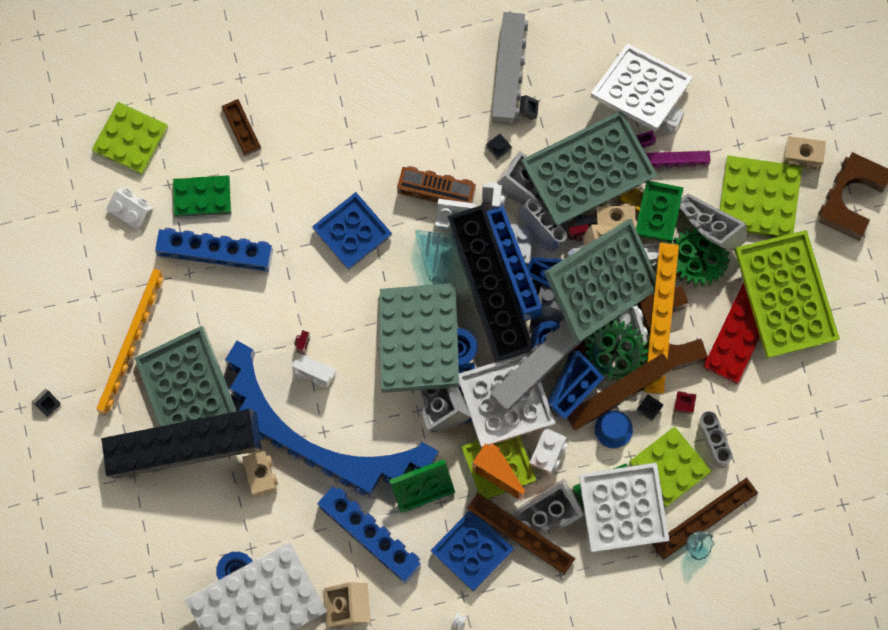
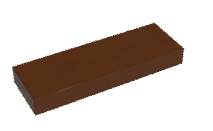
M239 99L221 106L244 156L260 150L261 145Z

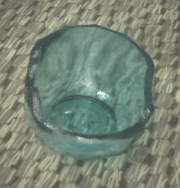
M704 531L692 533L686 542L688 555L694 560L705 559L711 553L712 546L715 545L712 540L714 536Z

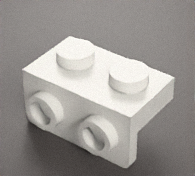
M494 182L483 184L482 202L492 203V210L505 206V196H502V185Z
M121 188L115 190L105 210L133 228L139 229L147 212L152 211L153 207L149 205L147 200L133 195L130 189Z
M301 355L299 360L295 359L292 365L295 375L303 379L306 377L321 387H329L336 373L334 368L305 355Z
M544 428L529 465L546 471L548 475H551L552 471L556 472L560 461L557 460L559 454H564L568 445L565 443L566 436Z

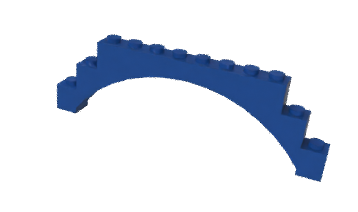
M236 340L225 359L228 369L235 373L239 371L238 376L230 387V391L233 394L232 397L240 402L245 400L239 411L251 409L257 412L260 439L264 440L266 438L271 441L270 444L275 448L281 449L282 447L288 450L287 454L296 459L298 457L304 459V463L312 468L316 466L322 469L321 473L328 477L333 475L338 478V482L346 487L348 485L356 488L355 491L362 496L366 494L371 496L381 477H384L383 480L390 484V479L406 474L410 466H412L414 471L435 463L439 456L438 450L423 442L418 447L404 452L375 457L341 454L313 444L286 425L265 399L256 379L252 360L255 353L252 348Z

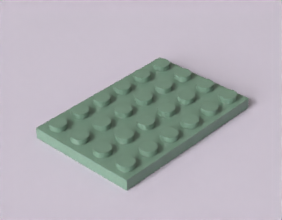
M621 111L521 160L556 227L657 177L652 164Z
M626 219L544 272L575 342H580L655 291L656 274L632 219Z
M456 283L380 289L382 393L459 387Z
M200 326L135 357L160 426L236 412L205 327Z

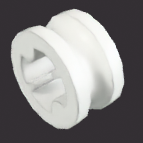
M457 612L451 629L461 630L467 616H461Z

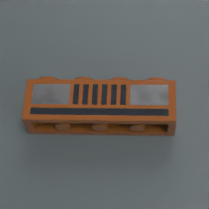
M413 166L402 167L397 185L398 194L438 203L439 199L473 203L476 191V184L471 180H458L451 175H436L435 172L430 170L425 172L419 171Z

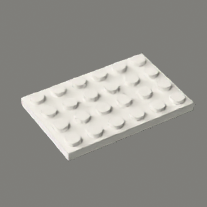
M290 542L184 599L200 630H295L327 612Z

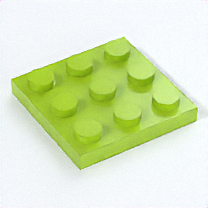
M117 102L92 147V152L143 175L168 128V124Z
M675 426L629 461L631 466L657 463L665 508L712 472Z
M520 436L493 444L500 449V452L505 457L522 487L537 482L533 469L529 465L530 462ZM479 441L461 446L477 491L488 499L507 493L472 471V463L482 449Z

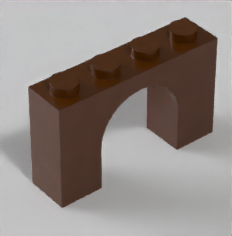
M852 152L850 157H845L841 165L844 168L842 174L838 172L833 181L836 186L834 190L830 188L825 198L828 200L827 205L822 204L817 215L821 216L818 221L819 223L860 241L870 219L847 208L842 199V190L850 184L860 183L883 193L888 184V168Z
M682 285L674 289L672 312L685 309L688 306L689 302ZM654 294L647 296L637 303L638 309L642 311L644 322L642 324L647 329L649 339ZM702 339L681 345L669 343L667 360L673 371L704 362L708 357Z

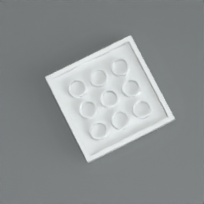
M627 44L591 93V98L617 112L621 111L625 116L657 131L692 82L693 77Z
M531 352L459 374V385L481 448L485 443L490 446V444L500 443L555 425L541 381L507 414L489 398L490 389L497 382L502 383L505 380V374L511 369L515 370L519 366L518 362L524 356L529 357Z
M657 463L579 474L591 553L669 541Z

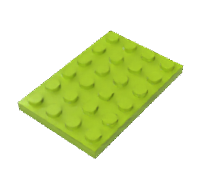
M807 230L734 248L766 359L840 340Z

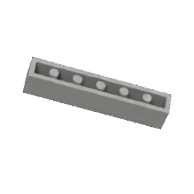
M503 12L492 123L514 125V119L519 117V107H516V101H520L521 90H518V83L522 84L523 73L520 72V66H524L525 55L521 54L522 49H526L527 38H523L524 32H528L529 22L525 20V14Z
M565 318L559 323L560 327L556 331L552 330L545 337L546 341L542 345L538 343L531 350L533 353L529 357L524 356L518 362L519 366L515 370L511 369L505 374V380L502 383L497 382L490 389L489 398L505 414L583 341L575 342Z

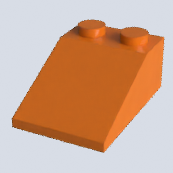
M485 443L472 463V471L522 502L525 490L500 452V449L493 444L489 446Z

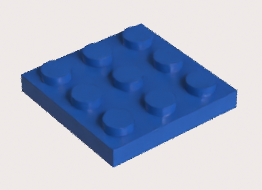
M357 192L312 226V229L347 270H350L392 236V232Z
M468 511L430 552L474 592L514 548L489 524L471 511Z

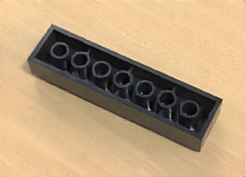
M484 204L447 216L446 222L494 361L499 362L532 352L533 345Z
M251 409L101 438L106 477L113 479L262 450L257 412Z

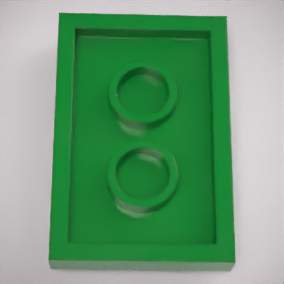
M229 175L173 179L175 217L232 213Z
M654 181L646 182L636 230L640 237L672 243L684 187Z
M445 459L389 480L400 513L456 493Z

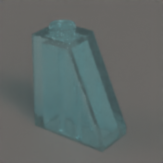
M416 230L415 239L428 280L432 281L433 284L448 283L453 248L451 234Z

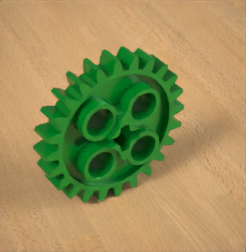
M695 227L692 233L686 229L685 235L680 232L679 238L674 237L671 244L679 245L676 276L681 275L679 281L687 279L686 285L692 281L694 287L697 286V283L704 287L705 282L711 286L712 279L718 282L719 276H724V271H727V264L730 262V259L727 258L730 252L725 251L726 248L707 240L700 232H697ZM699 244H705L707 248H702ZM682 250H688L690 254H684ZM713 260L716 264H709L707 261ZM695 266L698 270H691L690 267Z
M617 320L612 325L608 322L605 326L593 332L594 335L588 337L591 342H587L585 345L590 348L585 351V354L590 355L587 360L593 362L592 365L602 373L604 378L608 376L609 382L613 378H615L616 382L644 365L643 362L648 359V357L643 355L648 352V349L643 348L647 342H641L643 335L637 336L636 333L639 329L637 328L632 331V324L625 327V321H622L620 325H618ZM618 336H621V341L618 345ZM605 337H611L613 344L608 343ZM624 341H628L632 348H626ZM617 345H618L617 352H618L619 354H618L617 357L615 358L616 351H615L614 349H615V348L617 347ZM602 355H607L609 362L604 361ZM615 358V367H612V363ZM621 359L628 363L627 367L622 366L620 363Z

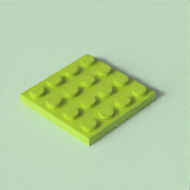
M727 155L719 210L746 223L747 233L771 237H780L794 233L802 166L798 167L797 165Z

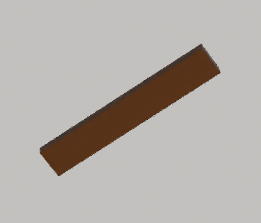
M663 353L577 406L567 417L573 430L578 431L672 372L673 368Z
M746 477L668 532L669 541L653 543L652 546L664 561L758 494V491Z
M479 492L476 493L466 508L564 575L576 559Z

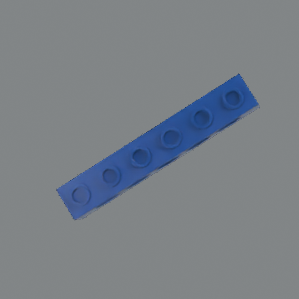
M504 206L487 211L524 322L542 316V305Z
M164 228V230L159 229L155 252L160 257L269 272L273 248L272 245L265 241L255 243L245 238L234 240L229 236H221L219 238L213 237L209 233L198 235L188 230L177 232L172 228ZM176 240L182 241L178 247L172 245ZM194 243L201 244L198 249L191 248ZM212 246H219V250L216 252H211L210 248ZM232 248L238 249V252L234 255L228 253ZM250 251L257 252L254 257H248L247 254Z
M332 486L317 503L318 507L406 584L421 567L419 562L421 559L413 552L409 554L404 549L406 546L399 539H396V541L392 539L390 531L384 526L380 528L375 524L376 519L369 513L365 515L361 511L362 507L356 501L350 502L346 498L347 494L341 488L336 489ZM338 504H345L347 506L344 512H338L336 507ZM355 516L361 518V522L358 525L350 523V520ZM369 529H373L376 532L372 538L365 536V532ZM388 542L391 546L389 550L382 551L379 548L380 544ZM397 555L405 557V561L402 564L395 563L394 558Z

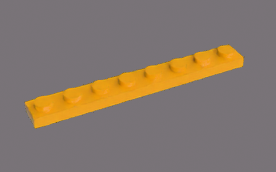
M659 244L647 362L662 353L668 359L679 245ZM666 376L646 387L644 393L664 395Z
M153 269L97 405L96 409L100 414L107 415V412L113 408V397L115 393L118 394L120 391L122 375L125 376L128 371L129 365L127 363L129 358H133L136 347L134 346L136 341H139L142 337V326L148 322L150 316L149 309L151 305L154 306L157 299L155 294L158 288L160 289L163 285L164 278L160 270Z

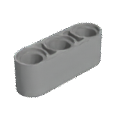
M528 199L518 211L519 218L548 250H557L566 240L567 234L561 226L556 227L549 212L536 199Z
M706 411L699 419V428L713 463L719 468H724L730 463L732 452L717 415L712 411ZM710 418L712 419L713 424L706 425L703 422V419ZM714 435L718 436L720 442L713 443L710 437ZM720 453L725 454L727 461H720L717 455Z

